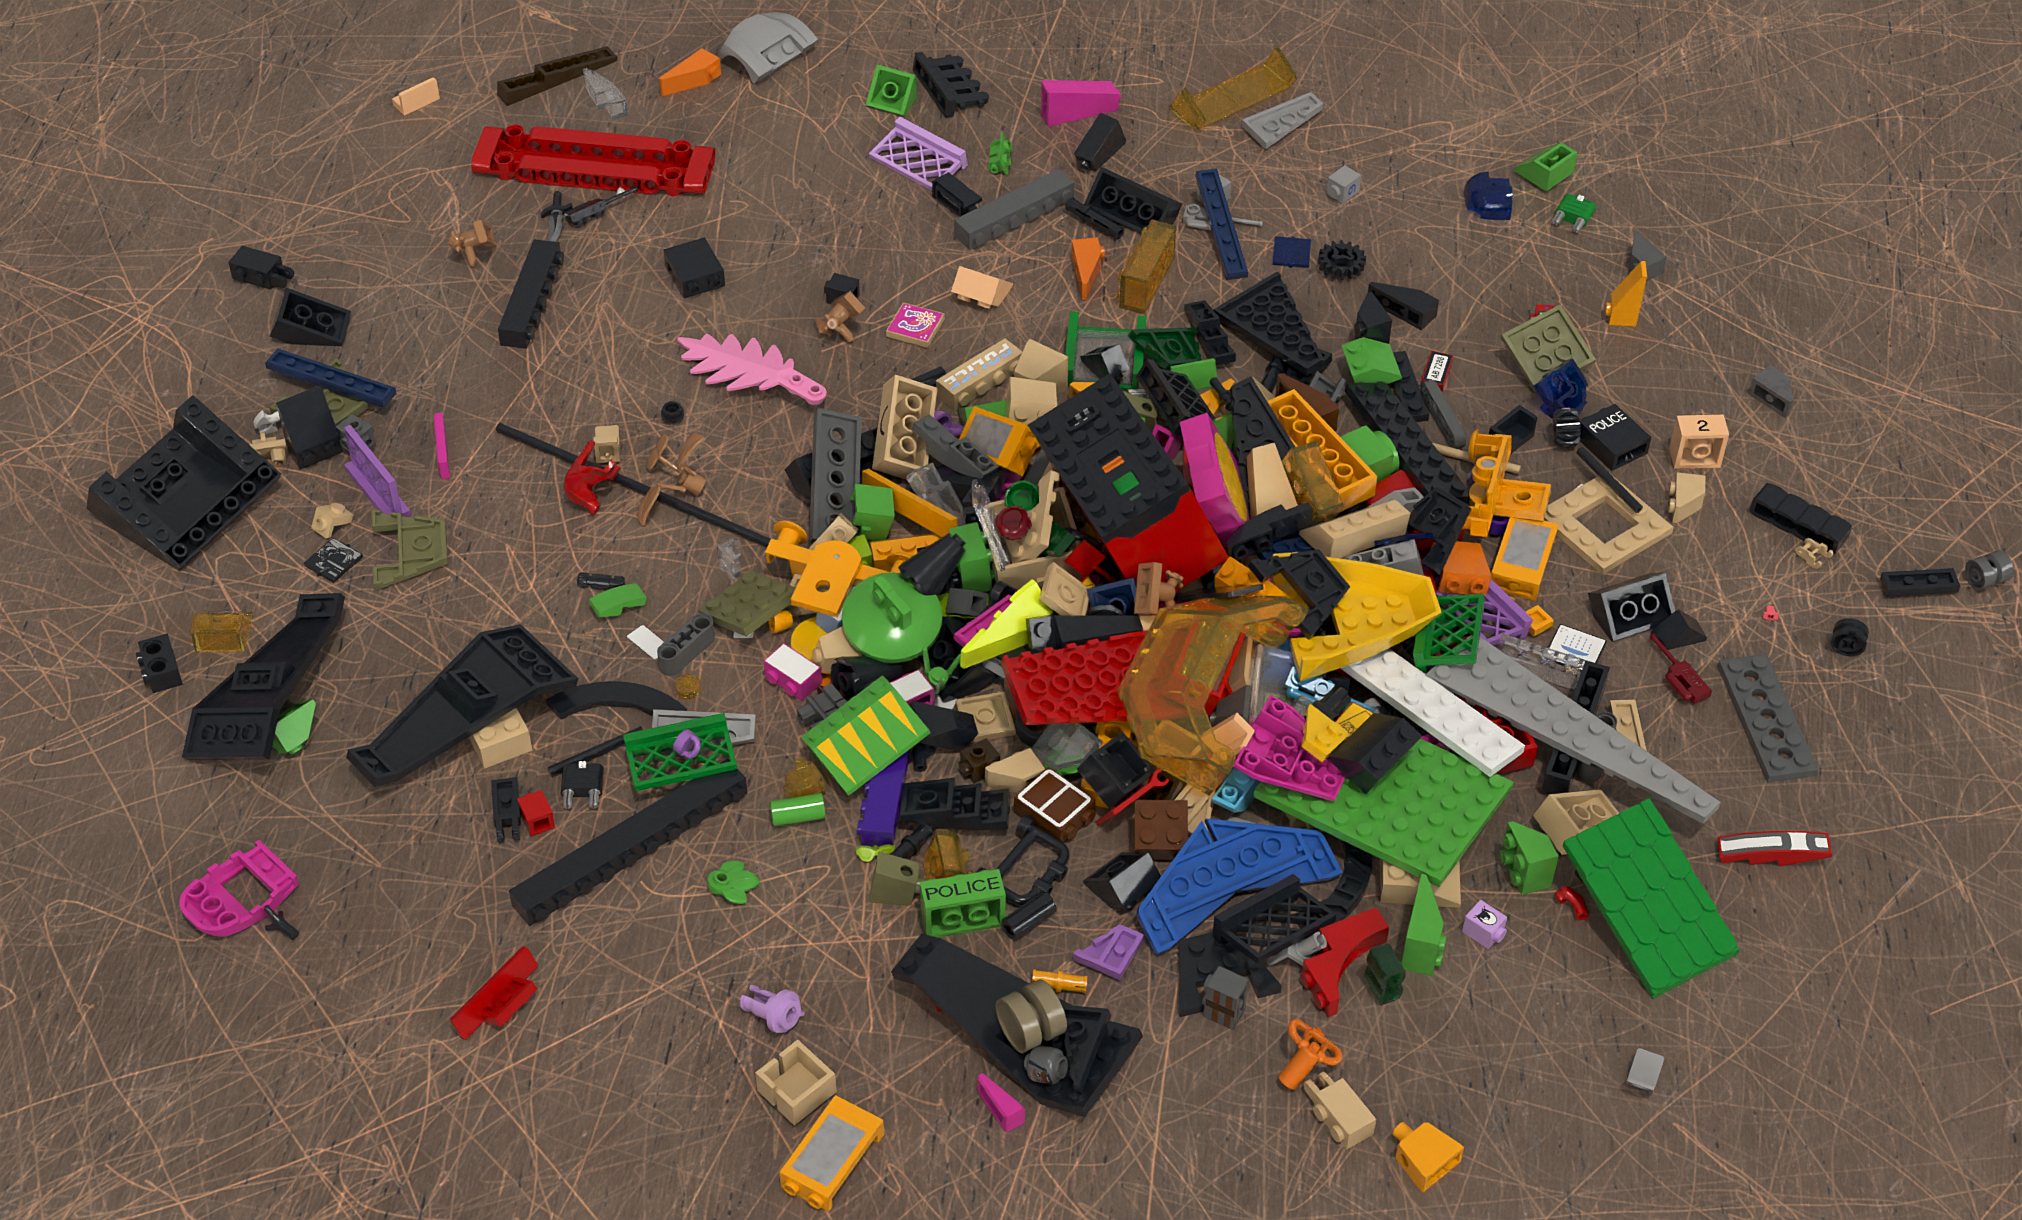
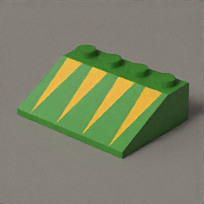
M882 675L810 729L801 738L816 760L849 796L931 732L898 691Z

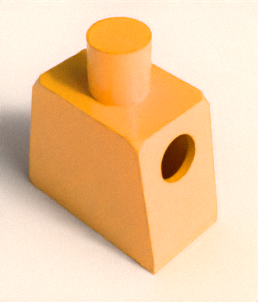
M1401 1122L1392 1133L1400 1141L1397 1146L1396 1160L1422 1193L1461 1162L1464 1147L1430 1123H1423L1413 1131L1406 1123Z

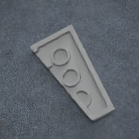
M1310 92L1242 119V127L1260 145L1267 149L1322 111L1323 103Z
M653 709L652 728L720 713ZM725 713L732 746L754 742L756 714ZM725 738L711 740L710 742L720 746ZM674 750L661 751L660 754L669 757Z

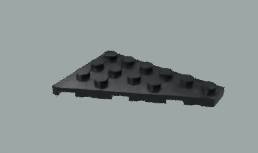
M1279 272L1272 274L1213 309L1220 318V321L1306 376L1324 366V358L1321 352L1318 351L1316 343L1313 342L1311 333L1306 323L1302 320L1301 313H1298L1296 303L1288 292L1286 284L1283 283Z
M1252 376L1231 386L1229 391L1236 460L1250 520L1246 457L1256 447L1275 443L1298 505L1308 502L1312 506L1323 500L1326 495Z

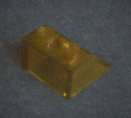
M202 611L194 613L190 635L195 651L245 652L253 612Z

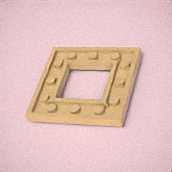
M1598 476L1547 505L1544 521L1559 524L1557 536L1603 575L1672 534L1674 527L1618 481L1643 506L1639 513H1635ZM1603 502L1610 505L1634 526L1605 544L1575 519Z

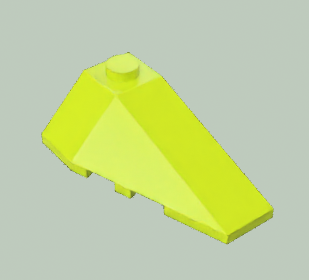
M1032 579L1015 592L1009 599L1012 603L1003 613L998 610L993 616L994 619L987 630L982 628L961 650L960 666L963 669L1028 644L1026 618L1053 615L1052 609L1039 600L1041 590L1036 581Z

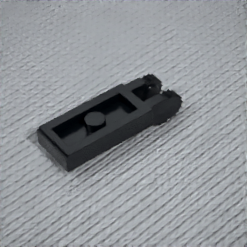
M518 778L491 780L493 820L496 827L498 843L504 842V825H512L514 841L520 840L519 824L521 823V814L517 798H519Z

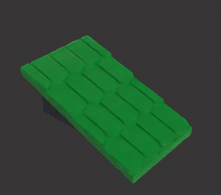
M1650 798L1598 823L1596 826L1594 825L1576 834V836L1564 840L1563 848L1576 869L1575 875L1587 887L1652 1000L1738 955L1740 949L1737 946L1736 939L1718 914L1716 905L1692 871L1688 859L1672 837L1671 830Z

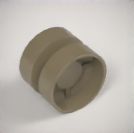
M1039 979L1024 986L1020 993L1012 992L996 1001V1014L1000 1026L1010 1044L1020 1053H1025L1039 1046L1042 1039L1048 1041L1066 1032L1067 1021L1063 1007L1053 989L1044 980Z

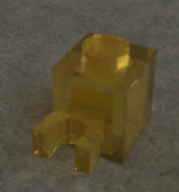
M804 756L794 760L796 769L785 773L783 789L787 798L822 793V796L825 795L824 777L812 761L806 763Z

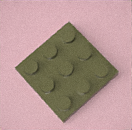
M1561 304L1501 334L1500 337L1535 394L1594 364L1596 361Z
M750 571L745 573L733 585L726 587L718 596L707 601L698 612L712 616L714 624L747 637L791 604V597L796 587Z

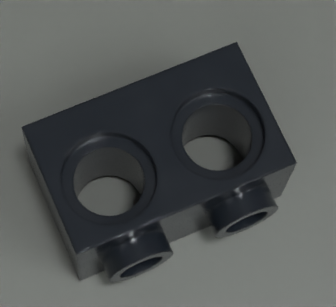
M168 633L138 642L140 652L136 653L140 667L145 666V670H141L142 678L145 685L150 684L153 693L183 685Z

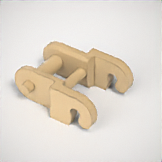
M1810 538L1805 539L1803 547L1798 546L1795 549L1797 555L1805 559L1806 564L1815 569L1820 568L1822 565L1821 561L1815 563V553L1821 554L1826 558L1833 556V551L1827 552L1828 547L1825 544H1819Z

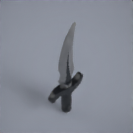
M560 191L554 192L552 206L545 208L541 212V218L551 215L548 220V241L556 242L562 230L563 224L561 220L564 217L562 214L573 208L572 203L561 206L562 194Z

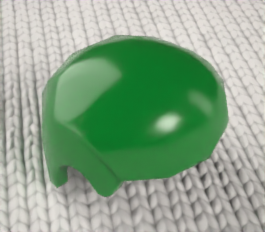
M1029 481L1015 482L1008 487L1005 493L1006 507L1019 506L1028 512L1039 503V489Z

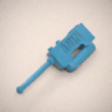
M1292 666L1284 687L1287 688L1286 695L1289 698L1309 706L1316 700L1321 701L1335 684L1330 680H1323L1321 676H1315L1300 682L1296 667ZM1300 688V689H1302V690H1304V691H1307V692H1309V693H1311V694H1314V697L1311 696V695H1308V694H1306V693H1304V692H1301V691H1299L1298 689ZM1351 698L1350 703L1354 702L1372 712H1375L1374 706H1368L1364 703H1361Z

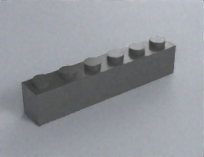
M1057 169L954 219V236L969 250L980 246L1067 203L1070 198H1074V182L1060 169Z

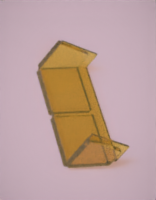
M1276 46L1264 64L1191 96L1185 87L1182 91L1178 92L1169 108L1190 127L1193 126L1201 129L1291 88L1298 78L1280 47Z

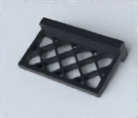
M1146 359L1136 378L1173 434L1181 436V421L1208 413L1212 421L1216 419L1186 374L1160 369L1154 360Z
M1292 874L1215 915L1212 937L1219 942L1226 939L1251 960L1259 964L1313 934L1320 928L1336 921L1337 914L1300 887V879ZM1300 898L1307 904H1295L1293 902ZM1278 910L1287 911V915L1273 913ZM1291 911L1306 912V917L1291 916L1290 914ZM1310 913L1321 914L1324 917L1313 918L1310 917ZM1258 921L1268 922V926L1253 924ZM1271 922L1287 923V928L1271 926ZM1290 924L1306 925V927L1302 929L1290 928ZM1238 932H1248V937L1236 936L1235 934ZM1251 933L1267 934V938L1251 937ZM1270 934L1284 935L1286 938L1282 940L1270 939ZM1250 945L1265 946L1266 949L1258 953Z

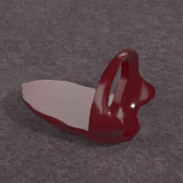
M1019 506L1007 507L997 514L995 518L996 531L1007 540L1022 539L1032 527L1027 511Z

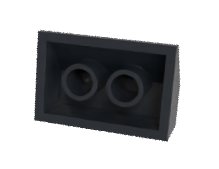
M1649 573L1588 593L1593 616L1611 641L1655 628L1675 612L1666 573Z
M946 616L942 620L939 636L928 649L931 669L941 667L944 670H948L956 657L961 654V650L964 647L954 640V633L963 628L967 623L950 616ZM922 654V655H920L919 657H920V659H921V661H922V663H923V665H924L923 654ZM959 662L951 677L948 678L946 687L939 692V695L943 702H949L978 693L995 674L986 669L982 662L965 669L960 666Z
M1373 713L1327 759L1364 794H1367L1412 749L1422 735L1404 718Z

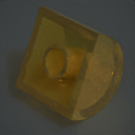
M936 829L922 861L925 877L927 879H942L958 874L966 875L973 873L972 870L966 869L969 861L968 849H962L958 835L950 830Z

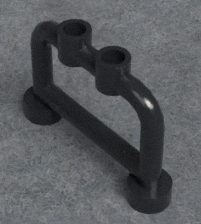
M1025 815L1020 820L1016 828V833L1023 836V838L996 868L999 869L1001 878L1004 877L1035 839L1057 850L1059 857L1049 864L1045 874L1041 878H1037L1032 889L1026 895H1019L1004 886L1006 900L1016 905H1024L1041 892L1050 895L1053 890V885L1050 883L1053 879L1062 881L1068 872V867L1065 866L1069 860L1067 845L1035 826L1036 820L1028 815ZM980 867V868L976 871V873L981 872V871L986 870V869L983 868V867Z

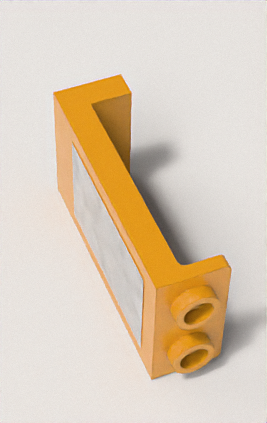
M975 406L958 439L968 438L998 466L1022 477L1038 445L1027 424Z
M1510 517L1491 573V579L1506 594L1533 601L1537 600L1540 584L1553 543L1556 540L1559 524L1542 520Z
M835 1095L779 1172L783 1190L791 1196L797 1195L805 1199L816 1209L822 1208L829 1212L832 1208V1198L873 1141L879 1143L884 1136L883 1119Z

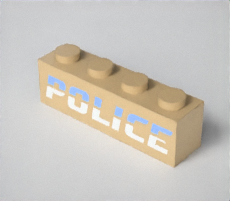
M1004 338L937 379L936 397L953 411H956L957 408L967 405L970 401L985 394L986 391L1014 375L1022 351Z

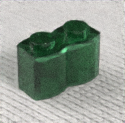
M1389 943L1376 945L1367 955L1366 961L1368 966L1364 972V978L1378 1003L1382 1006L1401 997L1403 993V986L1401 984L1406 977V971Z

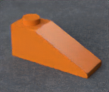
M701 48L659 77L660 95L666 96L709 84L721 75L720 58Z
M1098 237L1072 240L1071 257L1082 301L1087 300L1100 272L1101 259H1105L1104 246H1100Z

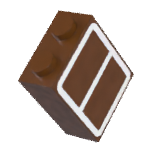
M1048 767L1014 796V813L1020 818H1023L1025 815L1032 817L1036 820L1035 826L1065 843L1067 840H1072L1078 830L1085 824L1088 825L1093 821L1096 815V800Z

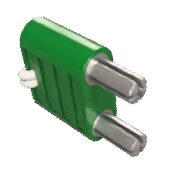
M1566 194L1554 212L1555 217L1552 220V224L1557 226L1561 220L1574 224L1572 231L1575 232L1576 230V233H1578L1581 227L1586 226L1596 210V205L1584 199V196L1579 195L1577 197L1572 194Z

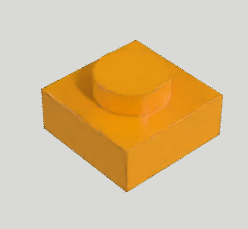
M1539 605L1525 611L1533 619L1529 629V633L1533 637L1553 627L1554 620Z

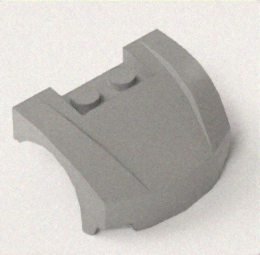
M779 12L757 14L743 20L730 32L720 49L719 58L720 61L727 55L737 58L745 66L752 83L755 84L814 47L818 38L802 21L792 15Z

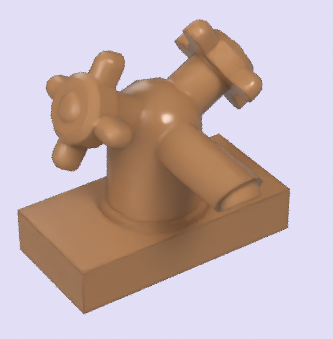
M483 220L473 222L475 228L461 234L458 233L456 235V232L452 230L449 242H447V246L455 248L457 252L461 251L463 255L466 254L470 267H475L477 262L473 249L474 246L481 244L487 248L497 246L491 225Z
M849 291L836 298L830 304L833 309L824 315L825 321H821L820 318L815 320L818 324V334L832 336L831 330L835 329L848 343L853 342V334L843 322L860 314L865 307Z
M1161 563L1139 564L1134 614H1158L1159 601L1164 602L1166 607L1163 608L1162 615L1178 613L1181 610V603L1175 605V587L1177 586L1182 589L1183 584L1181 581L1183 576L1167 570L1165 572L1168 576L1165 580L1167 583L1161 582Z

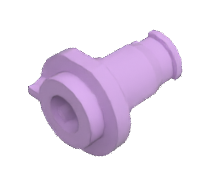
M750 985V990L754 992V999L742 995L740 1000L742 1010L752 1011L756 1016L766 1019L768 1028L775 1033L787 1032L797 1023L799 1017L805 1014L801 1010L800 999L797 993L787 989L775 994L768 990H760L758 986Z

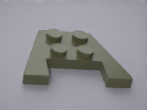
M335 359L328 364L329 366L344 370L339 359ZM329 389L323 390L336 426L353 414L357 417L369 408L367 402ZM283 396L281 399H279V400L276 401V402H279V401H282V400H284V399H287L288 397H287V396ZM276 402L269 406L271 414L278 411Z
M372 509L373 532L398 530L399 564L373 567L375 590L448 564L445 520L417 515L411 518L401 516V513L397 512L385 514L381 513V510Z

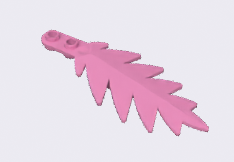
M705 334L701 340L686 337L677 338V342L688 350L681 356V360H703L690 370V374L719 370L706 379L705 384H714L738 378L727 386V391L752 386H759V390L762 391L776 385H781L790 393L797 394L806 399L811 405H819L826 398L827 392L825 387L794 370L793 359H788L783 365L782 355L776 345H771L763 357L761 347L755 338L750 339L743 351L739 341L733 334L728 335L722 345L709 334Z

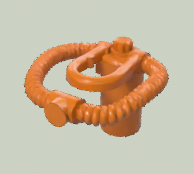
M1300 1019L1290 1021L1288 1032L1293 1042L1298 1044L1297 1048L1299 1049L1279 1074V1079L1286 1087L1296 1090L1317 1062L1329 1066L1337 1065L1342 1060V1052L1334 1043H1331L1329 1039L1324 1037L1325 1034H1323L1320 1028L1309 1027ZM1296 1027H1297L1299 1030H1301V1031L1304 1032V1033H1303V1040H1302V1038H1300L1299 1034L1297 1033ZM1310 1039H1312V1040L1315 1041V1042H1312L1311 1044H1309V1043H1310V1042H1309ZM1325 1051H1331L1334 1057L1325 1056Z

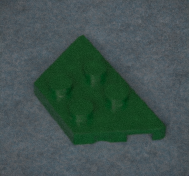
M1195 327L1132 329L1128 334V337L1164 370H1169L1170 366L1201 361L1199 342H1196L1194 338L1197 334Z

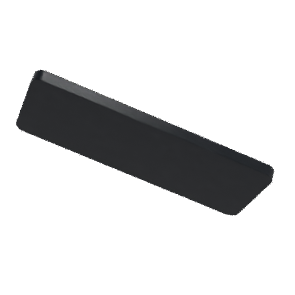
M1263 584L1200 588L1175 594L1174 601L1228 598L1263 590L1264 587Z

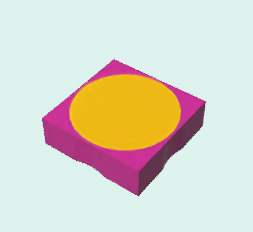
M1208 413L1181 421L1180 426L1190 466L1195 497L1208 521L1212 524L1218 537L1226 547V542L1242 525L1248 522L1250 518L1237 460Z

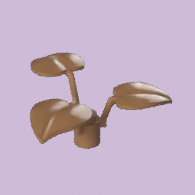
M692 432L679 452L676 465L661 455L667 446L668 436L662 434L656 447L649 455L646 468L651 470L659 459L680 473L677 478L680 486L657 483L655 487H651L638 508V520L641 525L646 527V517L657 499L660 489L678 490L683 493L688 490L696 495L701 492L706 478L691 470L684 462L690 453L706 439L704 436L696 432Z

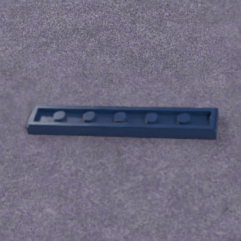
M1216 168L1196 171L1195 177L1226 280L1248 277V269L1218 170Z
M277 349L265 362L266 369L317 386L320 385L323 388L385 408L397 394L395 387L281 349Z

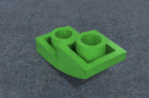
M637 583L615 587L597 594L589 599V604L598 617L621 615L623 607L644 606L647 597Z

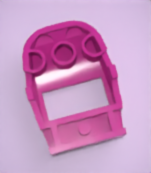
M260 840L254 842L256 847L244 854L238 850L229 855L230 859L220 865L214 863L207 868L208 873L202 879H195L185 888L180 896L179 905L184 916L198 930L212 936L233 935L269 916L264 906L269 905L274 911L299 885L297 875ZM245 868L272 892L270 898L261 906L258 904L250 912L222 886Z

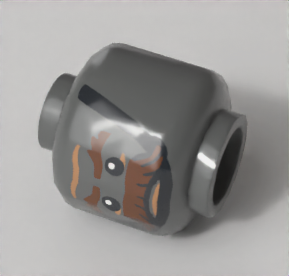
M1037 1046L1025 1057L1024 1067L1032 1081L1053 1085L1065 1077L1068 1070V1061L1060 1049Z

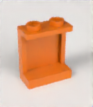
M1434 541L1432 542L1431 549L1436 544ZM1456 541L1440 574L1439 592L1487 595L1492 575L1480 543Z

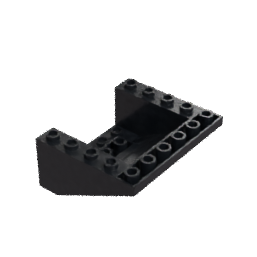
M192 395L176 409L173 429L117 479L113 478L106 471L89 486L87 509L103 524L180 571L275 484L282 474Z

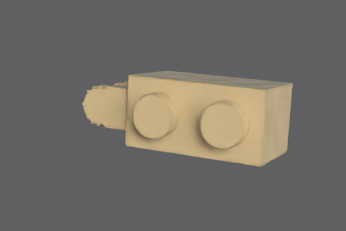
M1326 1072L1320 1073L1317 1076L1319 1084L1323 1087L1322 1090H1319L1310 1079L1303 1083L1305 1092L1314 1102L1313 1111L1318 1120L1324 1121L1330 1129L1334 1140L1340 1142L1346 1150L1374 1134L1377 1119L1343 1078L1334 1083Z

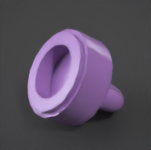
M686 729L676 738L673 750L681 756L692 759L700 751V739L695 733Z

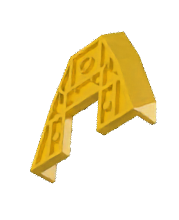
M1291 553L1273 554V556H1279V558L1291 555ZM1326 557L1350 585V588L1331 612L1337 635L1315 636L1309 640L1306 637L1291 638L1290 648L1299 680L1301 682L1370 658L1418 633L1442 613L1430 577L1373 563ZM1281 573L1271 577L1272 583L1290 597V600L1282 610L1309 608Z

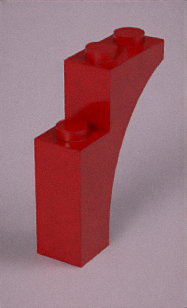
M1376 907L1320 928V935L1323 934L1327 941L1326 947L1318 950L1319 955L1303 961L1302 973L1300 974L1301 981L1305 988L1310 989L1316 1006L1322 1009L1327 1017L1333 1016L1338 1012L1340 999L1338 984L1347 967L1363 953L1387 943L1389 926Z

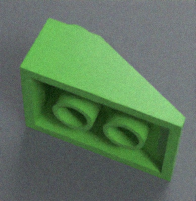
M1421 874L1406 936L1401 969L1433 976L1435 966H1441L1447 935L1442 934L1444 923L1426 874Z

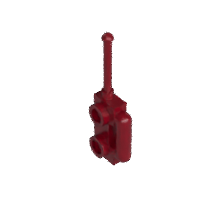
M1651 634L1650 640H1653L1672 662V666L1668 668V672L1665 675V680L1684 701L1691 700L1693 704L1710 698L1712 690L1686 660L1682 662L1676 660L1658 640L1656 634Z

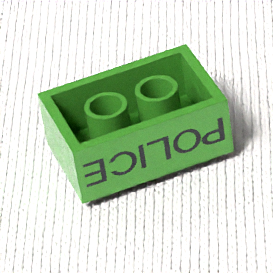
M999 869L983 870L966 875L958 874L953 877L920 882V909L925 934L939 938L1002 927L1001 920L1006 917V894Z

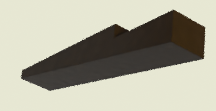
M606 46L536 64L532 73L497 81V96L506 106H509L614 63L618 57Z

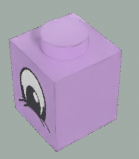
M1480 900L1465 916L1462 932L1489 949L1495 942H1501L1506 935L1507 929H1505L1507 916Z

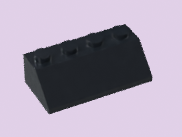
M1100 167L1084 205H1090L1099 214L1158 240L1174 224L1182 203Z

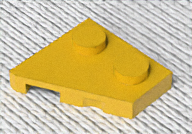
M1310 704L1304 712L1306 722L1303 725L1304 736L1301 747L1323 762L1350 734L1341 725L1332 721Z

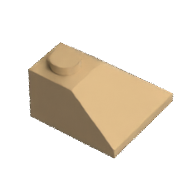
M1029 339L1015 368L1014 377L1056 383V394L1065 393L1068 388V356Z

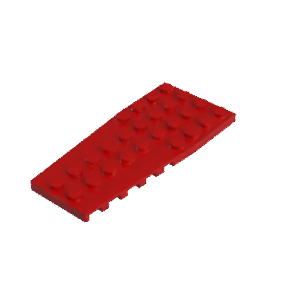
M1192 626L1110 636L1107 641L1099 642L1098 639H1093L1080 646L1071 643L1066 644L1065 648L1058 650L1049 647L1044 648L1041 653L1031 654L1030 651L1022 652L1019 657L1008 658L1007 655H1004L1001 661V666L1025 725L1171 720L1207 715L1164 694ZM1228 680L1219 701L1233 693Z

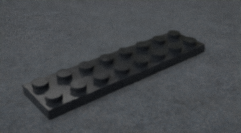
M1359 382L1346 385L1344 392L1374 432L1381 431L1391 439L1397 450L1401 468L1423 497L1438 487L1462 502L1470 504L1469 490L1386 383Z

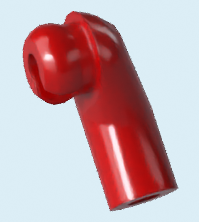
M1562 886V889L1556 890L1555 896L1560 903H1565L1568 900L1573 907L1577 920H1585L1589 917L1583 896L1570 886Z

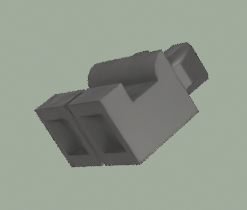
M829 683L823 687L821 694L815 697L806 696V705L797 710V718L802 725L814 721L815 723L809 726L810 730L847 703V701L843 699V696L832 683Z

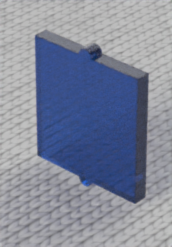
M1275 236L1273 265L1288 266L1289 268H1309L1311 239L1295 238L1294 236L1291 238Z
M1433 533L1400 535L1377 540L1374 543L1375 546L1393 545L1413 539L1420 541L1434 538Z

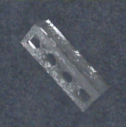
M1506 634L1501 635L1498 647L1500 651L1558 691L1570 695L1574 694L1581 674L1579 668H1583L1584 659ZM1505 644L1514 646L1517 650L1505 648ZM1530 653L1539 654L1541 658L1533 657ZM1556 660L1561 661V662H1563L1565 665L1562 666V665L1556 664L1555 661H1556Z

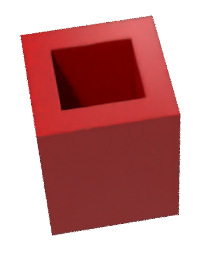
M542 790L517 798L521 817L531 837L555 828L553 812Z

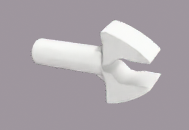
M263 410L260 411L253 421L255 429L258 428L259 432L265 431L266 434L278 431L276 422L280 421L279 413L277 411L267 415Z

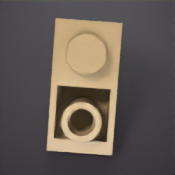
M1676 473L1675 482L1671 481L1669 485V495L1673 496V499L1670 498L1668 512L1672 513V523H1678L1701 509L1705 496V475Z
M1031 748L985 767V784L990 788L999 790L1009 789L1010 792L1018 794L1040 775L1045 768Z

